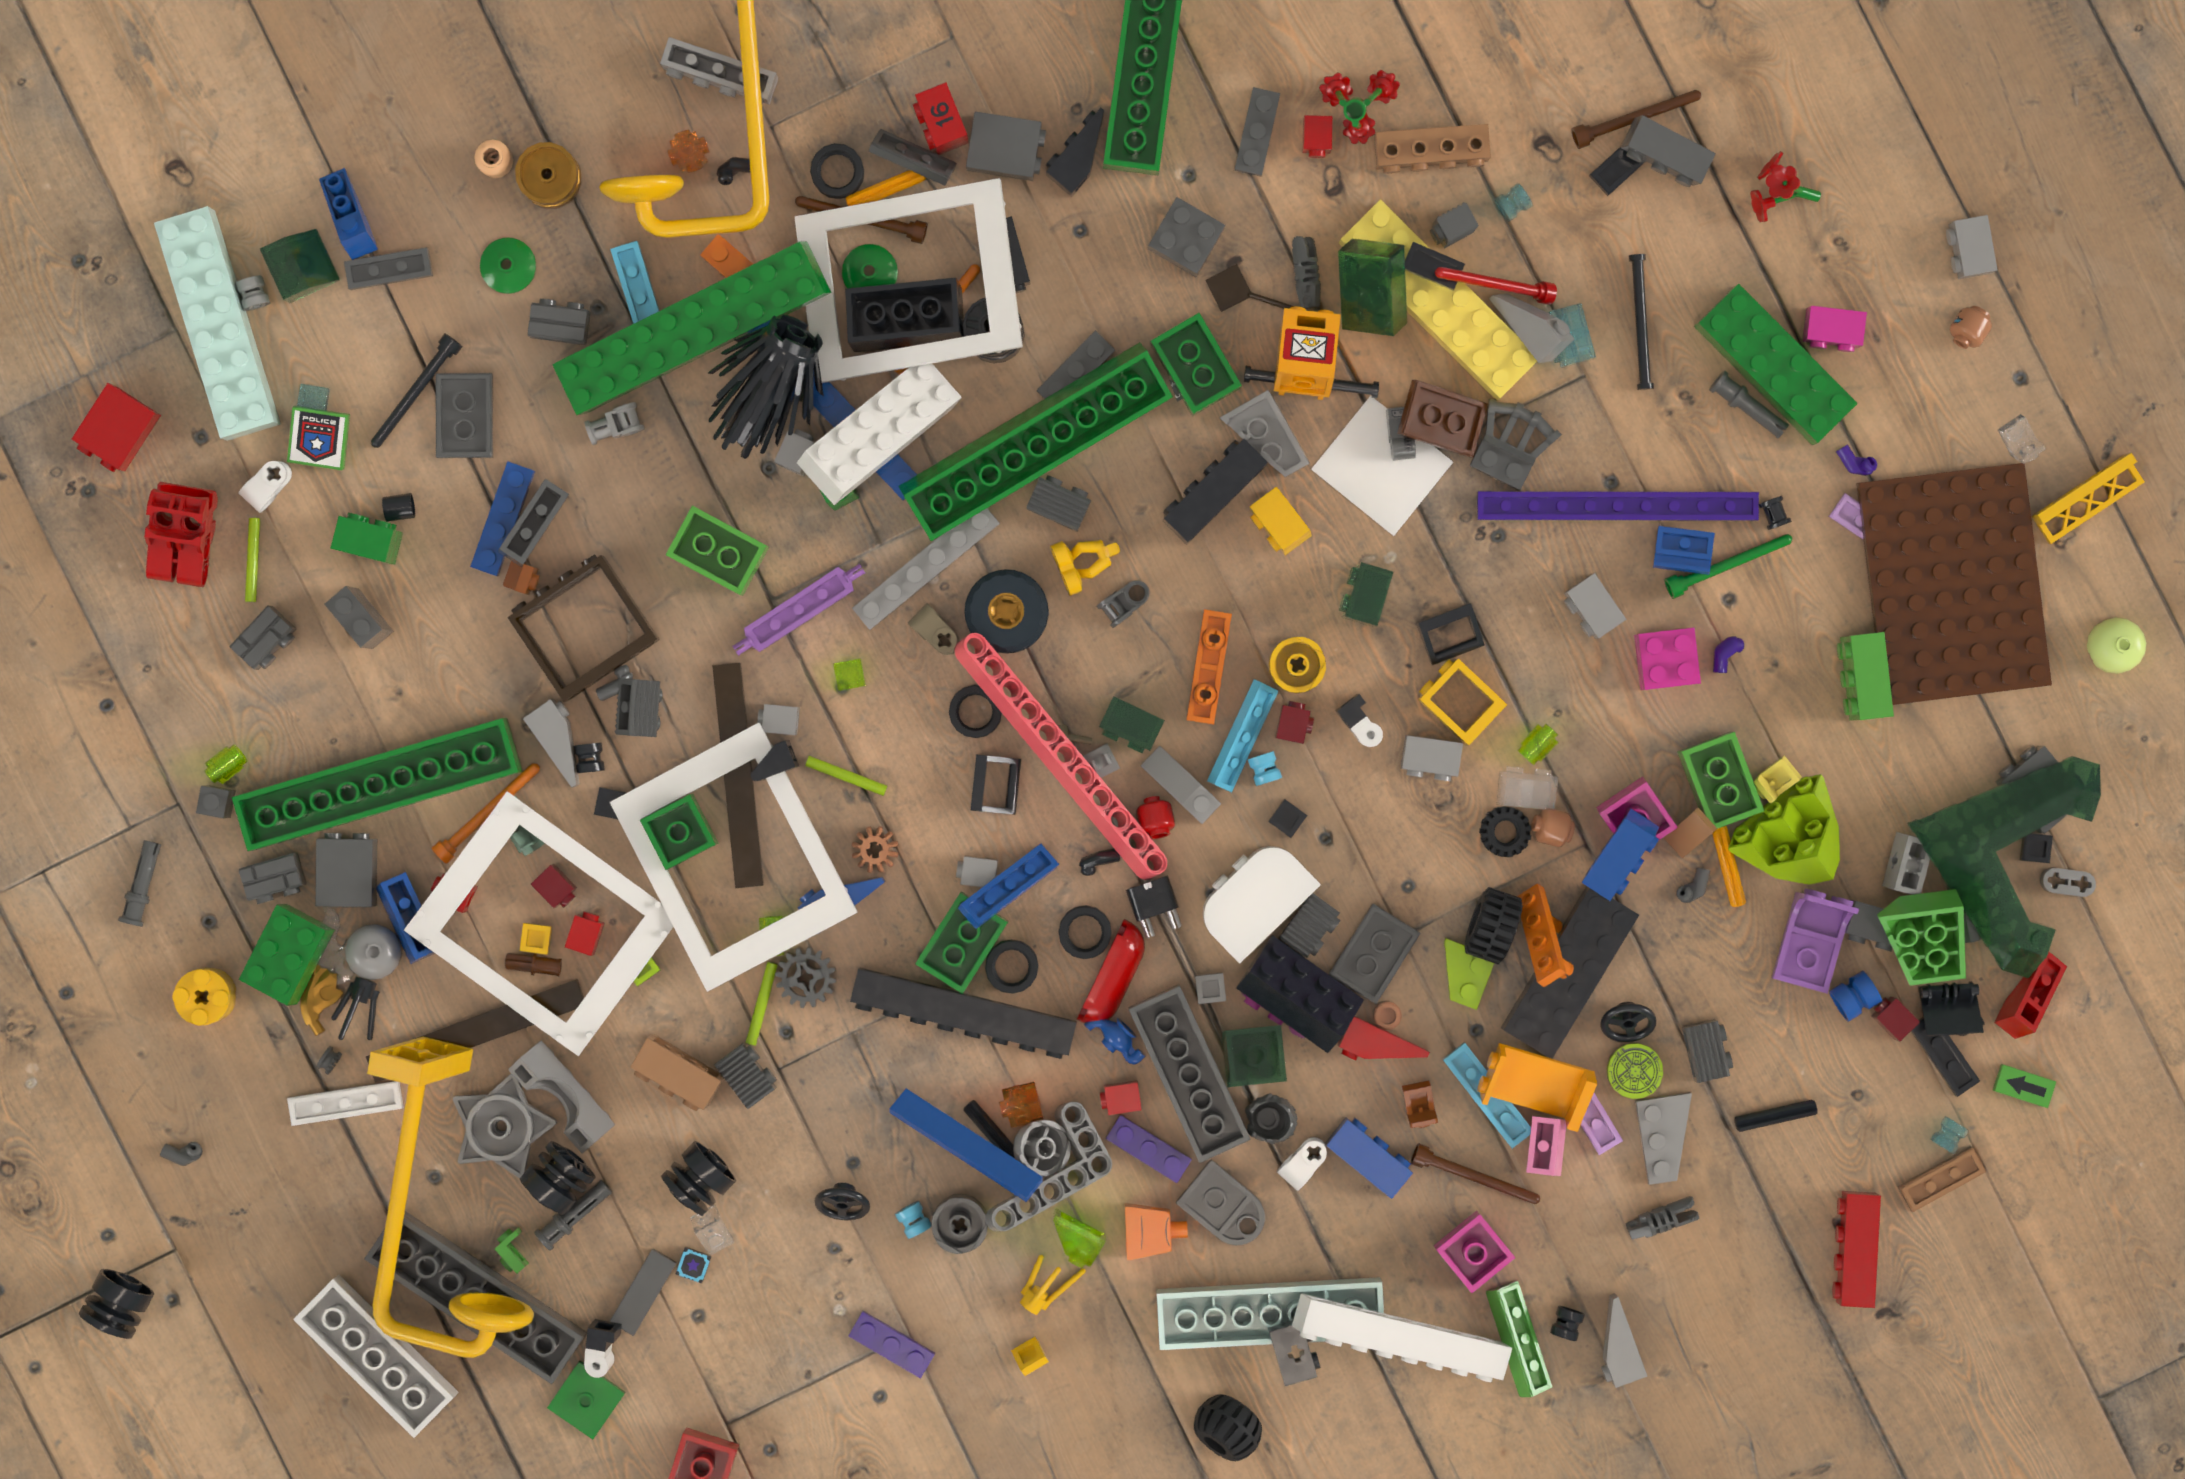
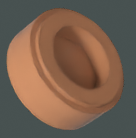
M1390 1001L1379 1003L1373 1011L1374 1022L1385 1030L1397 1027L1402 1018L1400 1008Z

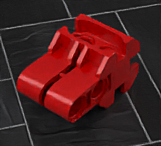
M159 482L157 489L153 488L151 490L146 509V515H150L149 524L145 528L144 536L148 545L146 577L148 579L174 582L176 578L178 584L202 588L205 586L208 576L210 545L216 526V521L213 520V511L217 508L218 502L216 491L166 482ZM165 512L170 513L172 518L168 517ZM190 517L194 518L198 523L192 522Z

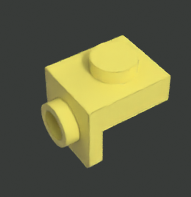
M1784 755L1759 773L1753 782L1758 795L1772 803L1780 794L1800 781L1802 776Z

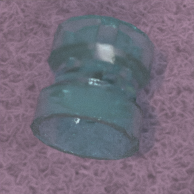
M1519 183L1512 186L1507 194H1500L1494 199L1499 211L1508 222L1515 219L1520 211H1527L1533 207L1529 195Z
M1945 1116L1941 1121V1130L1934 1132L1930 1140L1948 1152L1955 1154L1959 1148V1140L1964 1139L1969 1130Z

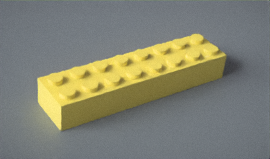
M1380 199L1340 239L1339 244L1498 401L1537 360L1520 338L1465 283L1457 282L1454 291L1401 269L1413 242L1427 248L1429 247Z

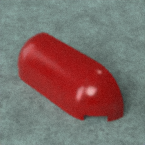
M1126 919L1123 920L1076 1020L1082 1023L1103 1019L1109 1020L1119 1009L1145 952L1144 937L1139 928Z

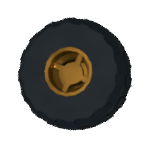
M1004 569L990 572L974 584L967 596L964 613L970 633L981 634L997 653L1009 654L1025 650L1040 638L1047 625L1049 608L1044 591L1033 578L1020 571Z

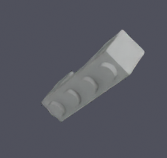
M542 1040L508 1069L526 1090L543 1089L552 1093L561 1101L567 1115L564 1134L581 1153H584L615 1125L609 1115L600 1108L592 1099L590 1093L578 1083L570 1070L564 1067L553 1051Z

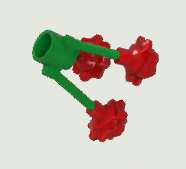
M1379 70L1377 75L1372 74L1369 78L1370 84L1367 87V91L1372 94L1364 100L1359 97L1348 98L1347 95L1353 93L1349 77L1345 76L1342 78V74L1339 72L1333 76L1324 77L1325 84L1319 86V90L1323 94L1322 100L1325 103L1330 102L1333 107L1338 104L1344 107L1343 113L1347 119L1343 121V126L1345 127L1343 135L1348 137L1352 144H1357L1359 141L1362 144H1366L1369 137L1376 133L1375 129L1372 128L1376 123L1374 119L1368 117L1367 106L1373 100H1380L1388 104L1391 99L1398 97L1397 90L1400 87V83L1395 80L1396 76L1394 73H1386L1383 70Z

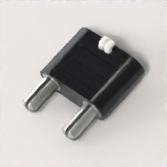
M1168 875L1126 890L1136 922H1141L1146 938H1150L1144 920L1146 919L1151 937H1153L1155 933L1149 918L1167 912L1172 929H1176L1171 910L1178 928L1181 927L1176 908L1179 906Z

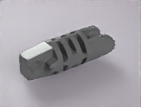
M1296 236L1292 239L1293 265L1295 266L1294 273L1296 275L1295 285L1300 307L1305 309L1320 307L1321 283L1319 281L1320 274L1318 273L1319 265H1317L1318 257L1315 241L1312 237L1303 238V236Z
M1688 1196L1669 1203L1667 1206L1655 1208L1651 1212H1644L1638 1215V1218L1627 1222L1626 1227L1630 1238L1634 1240L1644 1236L1646 1238L1657 1235V1233L1661 1234L1672 1230L1674 1227L1677 1228L1698 1220L1700 1217L1697 1211L1683 1212L1686 1209L1692 1208L1695 1203L1693 1197Z

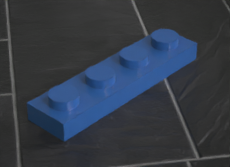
M507 461L470 567L497 577L499 576L505 556L500 554L498 550L519 519L535 474L534 470Z
M1039 844L962 902L958 909L977 929L1054 871L1059 863L1042 844Z

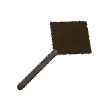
M1237 264L1205 280L1221 312L1248 298L1283 309L1294 307L1252 293Z

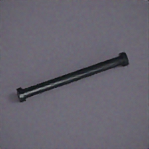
M1646 254L1629 255V262H1632L1640 381V384H1637V390L1654 389V383H1651L1643 266Z
M1246 365L1244 382L1249 383L1250 380L1274 383L1275 372L1251 369V366ZM1334 379L1331 390L1371 395V398H1377L1379 382L1373 381V384Z

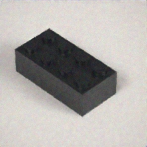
M957 278L845 289L848 344L854 352L904 348L965 337L963 330L962 287Z
M1245 439L1240 443L1234 440L1224 450L1223 454L1226 457L1220 463L1215 459L1204 470L1203 474L1206 477L1200 483L1195 479L1184 490L1183 493L1186 497L1180 503L1175 499L1164 510L1163 513L1166 517L1163 519V522L1186 545L1268 464Z
M1274 935L1260 949L1236 987L1237 990L1326 1053H1329L1343 1037L1364 1001L1363 998Z

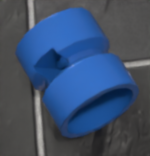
M1864 971L1849 978L1848 985L1841 983L1829 990L1834 1004L1847 1022L1861 1015L1862 1008L1871 1009L1882 1002L1877 988Z

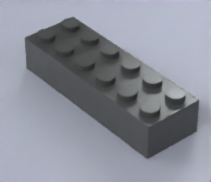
M1175 985L1128 1007L1199 1163L1251 1140L1180 985Z

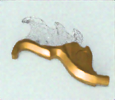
M327 906L322 907L326 913L322 923L335 929L300 999L301 1014L305 1025H309L315 1036L325 1032L319 1021L321 1012L336 1003L344 993L342 989H338V985L348 982L355 974L350 967L349 969L344 967L346 959L345 948L348 939H346L343 946L337 942V933L340 928L339 915L334 909Z

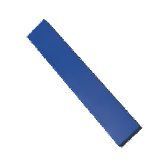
M907 1088L889 1109L890 1114L1025 1202L1029 1200L1043 1182L1041 1175Z

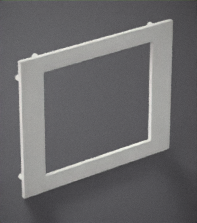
M1000 178L795 216L798 242H808L831 290L830 294L806 305L809 332L814 337L819 334L823 342L818 352L822 383L836 380L844 381L847 378L988 353H1001L1005 350L1023 347L1020 330L1022 326L1019 322L1005 215L1006 204L1003 200ZM974 204L990 332L842 358L827 231Z
M760 723L747 728L610 802L707 992L858 913L848 894L847 888L840 879L785 771L768 777L766 780L826 896L711 956L668 870H665L640 820L753 759H756L759 764L773 747Z
M507 791L404 931L579 1056L667 937L673 925L662 903ZM519 825L645 915L567 1022L560 1019L440 932Z

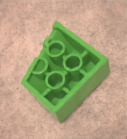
M1956 889L1899 896L1877 914L1910 986L1966 978L1964 907Z

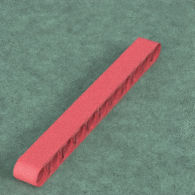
M971 633L959 641L954 650L958 661L1140 879L1149 880L1164 872L1167 868V858L985 637L978 633ZM967 643L974 647L975 654L968 650ZM985 665L992 669L993 676L987 673ZM1003 687L1009 689L1011 697L1005 695ZM1021 708L1028 712L1029 719L1022 715ZM1039 730L1046 734V741L1040 737ZM1057 752L1063 754L1064 762L1059 760ZM1075 773L1081 776L1082 784L1076 780ZM1093 795L1099 798L1100 806L1094 802ZM1111 816L1118 821V827H1115L1111 822ZM1129 838L1135 841L1136 849L1131 847ZM1147 859L1153 863L1154 870L1148 867Z

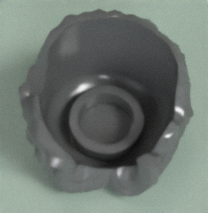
M1272 1093L1253 1100L1245 1108L1249 1121L1247 1125L1248 1134L1257 1140L1270 1144L1284 1142L1294 1135L1298 1120L1295 1113L1296 1109L1287 1099Z

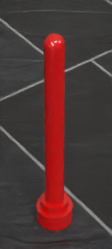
M1438 267L1435 270L1436 277L1529 295L1540 304L1551 305L1557 296V287L1551 282L1541 281L1531 285L1444 267Z

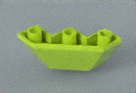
M1821 774L1801 778L1800 781L1780 794L1774 802H1768L1764 805L1763 812L1749 817L1733 833L1728 847L1729 851L1776 879L1807 885L1834 879L1840 861L1839 826L1824 777Z

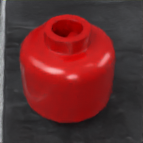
M1159 796L1145 798L1143 800L1144 804L1140 805L1136 810L1138 823L1151 839H1161L1171 834L1170 831L1175 827L1171 803L1160 800Z

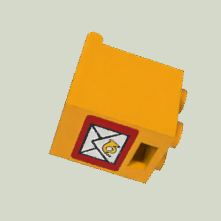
M1299 306L1290 307L1289 309L1284 308L1274 382V391L1279 392L1278 395L1284 396V393L1317 396V400L1330 397L1335 375L1340 314H1334L1330 310L1306 311L1305 308Z

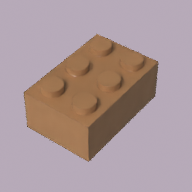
M655 1034L646 1039L630 1066L636 1070L634 1072L636 1077L645 1082L653 1080L660 1085L658 1087L660 1091L671 1097L674 1094L684 1099L682 1103L695 1111L698 1109L704 1110L709 1106L725 1079L718 1071Z

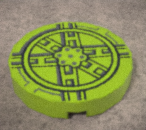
M1628 1043L1618 1048L1609 1057L1606 1067L1607 1079L1612 1088L1621 1096L1630 1099L1645 1098L1654 1093L1661 1084L1663 1077V1065L1658 1054L1649 1046L1640 1043Z

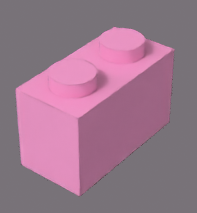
M1532 1116L1527 1173L1561 1176L1566 1133L1565 1120Z

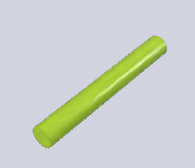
M249 518L245 602H256L260 518Z
M812 756L808 757L805 764L806 767L884 796L887 785Z
M767 962L745 1042L747 1044L755 1046L757 1044L778 967L776 963Z

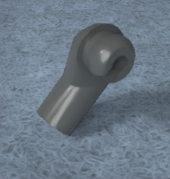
M627 665L614 670L618 679L596 689L597 696L601 701L618 694V681L620 678L633 679V672L630 673Z
M190 1142L181 1149L165 1144L160 1156L180 1166H186L198 1160L203 1151L197 1142Z

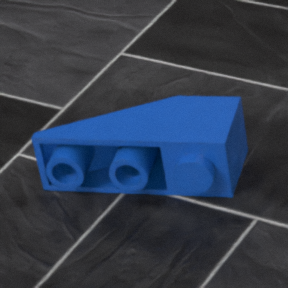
M343 168L320 178L319 181L340 242L350 258L354 260L378 250L372 230L346 169Z

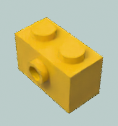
M1277 486L1250 506L1253 513L1250 519L1258 530L1262 528L1266 530L1269 534L1267 541L1275 552L1281 550L1286 556L1312 536L1308 526Z

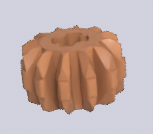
M869 826L866 828L868 838L861 832L857 833V837L863 841L862 844L852 842V847L860 848V852L853 853L852 858L862 856L863 860L857 865L859 868H862L868 862V873L873 872L874 864H877L879 873L884 872L883 861L889 867L894 865L887 857L888 855L898 857L899 853L890 851V847H896L899 843L898 841L888 843L887 840L893 835L891 831L882 837V826L877 828L876 835L873 834V829ZM871 842H877V846L881 844L883 850L879 852V857H873L874 854L869 855L868 849L872 847Z

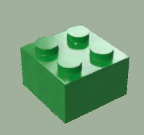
M349 512L347 518L338 516L330 549L395 565L403 532L396 531L397 525L376 519L373 525L369 523L370 518Z
M689 794L640 820L665 870L671 869L719 844L694 794Z

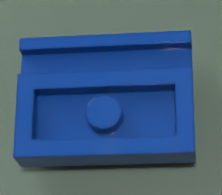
M1658 526L1653 568L1709 575L1715 533Z

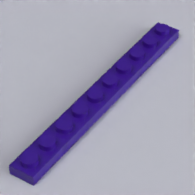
M1478 491L1477 520L1758 521L1759 492Z

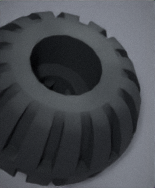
M1219 1394L1207 1399L1198 1408L1194 1419V1431L1199 1440L1215 1454L1229 1461L1236 1462L1247 1458L1257 1449L1261 1440L1262 1425L1257 1416L1240 1401L1227 1395Z

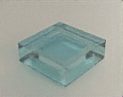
M300 384L297 406L327 410L330 389Z

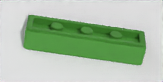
M1511 1282L1486 1291L1501 1342L1512 1347L1508 1363L1519 1396L1533 1397L1553 1388L1519 1282Z

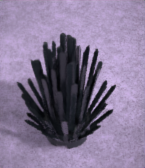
M784 314L780 319H776L774 315L767 326L735 339L734 341L738 343L725 349L721 354L727 355L737 349L739 350L708 372V374H714L728 364L729 366L719 373L720 377L725 376L757 350L747 364L717 393V400L711 406L717 408L710 416L709 422L715 420L732 396L740 389L720 418L724 420L713 436V439L716 440L725 428L721 439L725 438L722 444L723 450H726L730 443L734 444L737 441L743 447L741 457L746 459L749 457L753 446L755 445L757 448L760 443L762 445L760 453L764 454L777 423L775 444L778 447L792 402L793 407L788 435H792L794 431L799 401L802 402L803 400L802 417L804 420L806 419V423L810 426L811 410L813 409V370L816 390L824 396L818 352L823 342L819 334L814 337L806 330L809 325L805 322Z

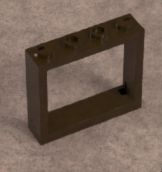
M594 554L590 558H586L581 562L583 566L575 573L572 570L567 571L558 578L560 583L551 589L548 585L534 594L536 599L528 604L525 601L519 603L511 610L513 614L507 617L563 702H568L660 640L605 556L602 555L596 557ZM602 569L644 632V635L566 686L523 620Z

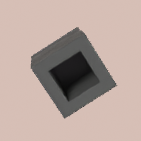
M210 785L201 786L196 813L223 819L231 818L233 809L232 797L235 796L236 790Z

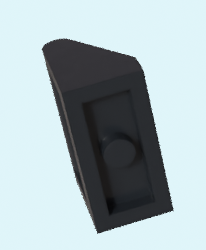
M1471 603L1416 624L1432 666L1485 646ZM1467 617L1475 638L1434 653L1428 631Z
M790 740L777 743L771 748L751 773L753 781H763L778 773L800 767Z
M976 754L971 811L1016 815L1021 759ZM988 761L1010 763L1005 808L983 806Z

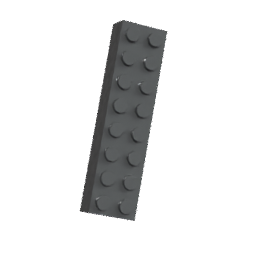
M405 1211L394 1279L477 1335L479 1330L463 1324L450 1312L449 1302L456 1295L462 1293H492L511 1297L526 1303L534 1312L533 1321L527 1326L512 1332L496 1333L492 1345L550 1384H553L587 1332ZM384 1230L364 1258L377 1268L379 1267Z

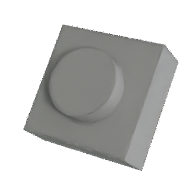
M1223 973L1195 976L1198 1004L1226 1001Z

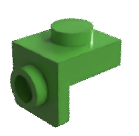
M519 1227L514 1232L510 1228L497 1239L500 1244L495 1248V1251L502 1257L500 1259L501 1264L509 1272L514 1270L516 1274L529 1264L511 1243L522 1232Z

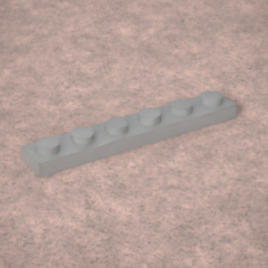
M986 508L939 536L852 609L868 629L871 630L1000 523Z

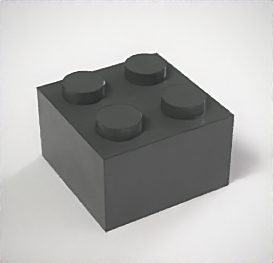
M1176 197L1150 241L1148 250L1192 276L1197 277L1223 233L1225 225Z

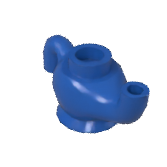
M1117 1018V1022L1103 1019L1084 1023L1085 1027L1090 1031L1095 1027L1100 1028L1105 1037L1101 1041L1104 1046L1112 1053L1116 1050L1120 1051L1129 1064L1135 1065L1146 1057L1140 1049H1133L1132 1038H1137V1036L1120 1018Z

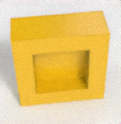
M523 923L519 951L548 955L552 926Z
M1036 1337L1011 1350L1024 1376L1049 1362Z

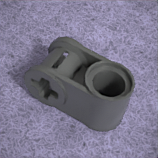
M1132 581L1118 592L1116 591L1108 596L1096 607L1104 611L1112 622L1111 627L1114 628L1148 601L1150 596L1149 587L1142 581ZM1134 585H1140L1145 590V596L1140 601H1134L1129 596V591ZM1111 604H1112V605L1114 606V608L1117 610V612L1119 613V615H1117V614L1114 612V610L1111 608V606H1110Z

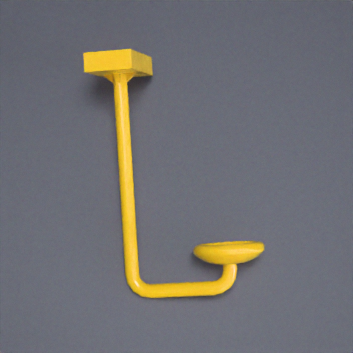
M737 0L753 199L750 211L742 215L665 221L656 218L653 214L652 202L665 200L679 192L684 186V181L680 176H631L608 179L601 182L599 188L606 197L621 203L635 204L639 223L647 232L654 236L668 238L744 232L758 226L763 222L768 213L769 187L754 0Z
M423 1036L370 1052L367 1074L408 1084L373 1297V1317L382 1332L394 1339L459 1357L475 1358L483 1355L492 1346L496 1333L512 1332L530 1324L534 1318V1312L531 1307L520 1300L492 1293H462L456 1295L449 1302V1310L463 1324L479 1330L477 1338L472 1341L398 1322L391 1316L389 1307L426 1084L470 1071L473 1049Z

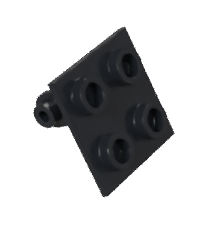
M1969 981L1968 984H1956L1953 982L1951 985L1947 983L1936 986L1926 984V986L1918 987L1927 1036L1984 1033L1977 995H1979L1978 984Z

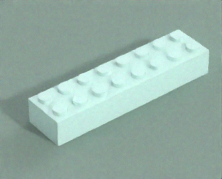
M206 206L155 222V229L219 437L228 441L280 425L281 423L249 319L241 305V293L237 292L235 283L237 280L215 210Z
M1380 1277L1156 1289L1160 1350L1272 1344L1268 1328L1294 1320L1301 1293L1384 1313L1383 1285ZM1317 1336L1316 1341L1310 1342H1325L1326 1338Z

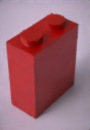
M107 383L71 440L78 443L76 449L89 457L95 454L101 458L100 464L112 472H115L116 469L126 471L161 415L119 387Z

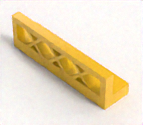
M2132 453L2124 454L2031 516L2049 544L2054 543L2145 482L2134 466L2137 460ZM2126 469L2135 480L2127 487L2116 485L2117 476ZM2101 486L2110 487L2106 501L2092 500L2096 489ZM2115 489H2120V490H2121V491H2119L2118 493H2116V494L2114 495V490H2115ZM2078 501L2087 503L2083 516L2080 518L2069 516L2070 508ZM2091 504L2098 505L2092 510H2090ZM2054 517L2063 518L2061 530L2052 535L2045 523ZM2068 519L2074 520V522L2067 526Z

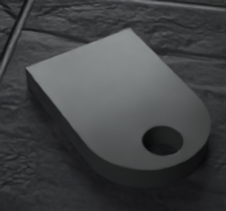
M1212 1159L1176 1201L1178 1206L1212 1234L1230 1245H1244L1253 1241L1261 1233L1265 1223L1264 1208L1257 1196ZM1245 1218H1251L1256 1223V1227L1251 1233H1244L1240 1230V1222Z

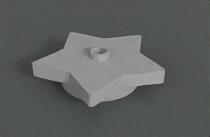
M512 1073L489 1094L457 1095L453 1097V1102L466 1128L458 1157L459 1164L493 1160L520 1178L527 1168L531 1144L557 1124L555 1118L528 1104L522 1085ZM500 1120H503L507 1125L505 1131L498 1129L497 1124Z

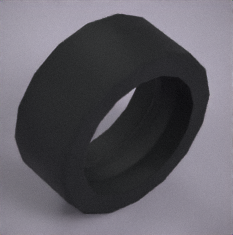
M834 143L824 146L816 152L811 161L810 173L813 183L822 194L829 198H846L855 193L863 182L864 167L862 160L854 149L845 144ZM833 155L845 156L851 161L854 168L851 181L846 186L840 188L829 186L821 176L822 164L828 157Z
M979 685L962 688L954 695L949 707L952 725L966 737L980 738L987 736L997 728L1001 721V711ZM968 696H983L991 704V719L983 727H968L960 719V705Z
M1087 905L1078 906L1068 911L1061 920L1058 931L1060 943L1065 951L1073 957L1080 959L1095 958L1103 953L1109 945L1112 935L1110 922L1106 915L1096 907ZM1079 916L1093 917L1101 926V939L1092 948H1078L1069 938L1070 924Z
M1011 939L1002 941L992 948L986 959L985 970L987 978L993 987L1001 992L1014 994L1022 992L1032 985L1037 977L1039 965L1037 956L1030 946L1022 941ZM1008 950L1019 951L1028 961V973L1021 981L1016 983L1003 981L999 978L995 969L996 960L999 955Z

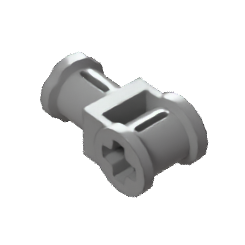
M636 402L614 408L612 411L605 413L606 417L593 422L585 421V428L592 445L597 444L598 440L610 436L616 439L643 431L645 429L644 425L640 424L635 410L637 407Z

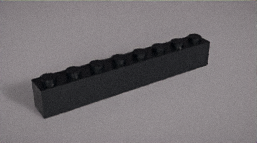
M859 968L857 971L850 1002L856 1003L855 1008L871 1012L873 1007L883 1010L882 1015L892 1018H899V1014L910 1016V1022L926 1025V1022L930 1021L938 1023L937 1028L953 1032L954 1028L965 1030L964 1035L980 1039L981 1034L992 1037L991 1042L1008 1045V1041L1019 1043V1049L1035 1052V1049L1039 1048L1047 1050V1056L1062 1059L1063 1055L1069 1056L1077 1024L1075 1020L966 993L962 994L957 991L864 968Z

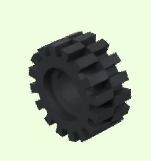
M1503 806L1494 808V810L1486 814L1485 818L1481 821L1479 833L1481 835V842L1492 854L1501 857H1513L1516 854H1520L1528 846L1532 836L1530 835L1532 828L1523 812L1512 807ZM1501 821H1510L1516 828L1515 838L1508 843L1500 842L1495 836V827Z

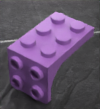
M1806 888L1804 893L1795 892L1772 978L1828 994L1847 925L1851 917L1859 912L1858 908L1852 907L1854 901L1832 896L1831 901L1826 900L1825 893Z

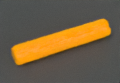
M908 170L845 198L848 206L878 201L923 182L925 177Z
M1727 826L1716 829L1712 835L1730 905L1732 907H1739L1746 904V899L1735 856L1728 849L1731 842Z

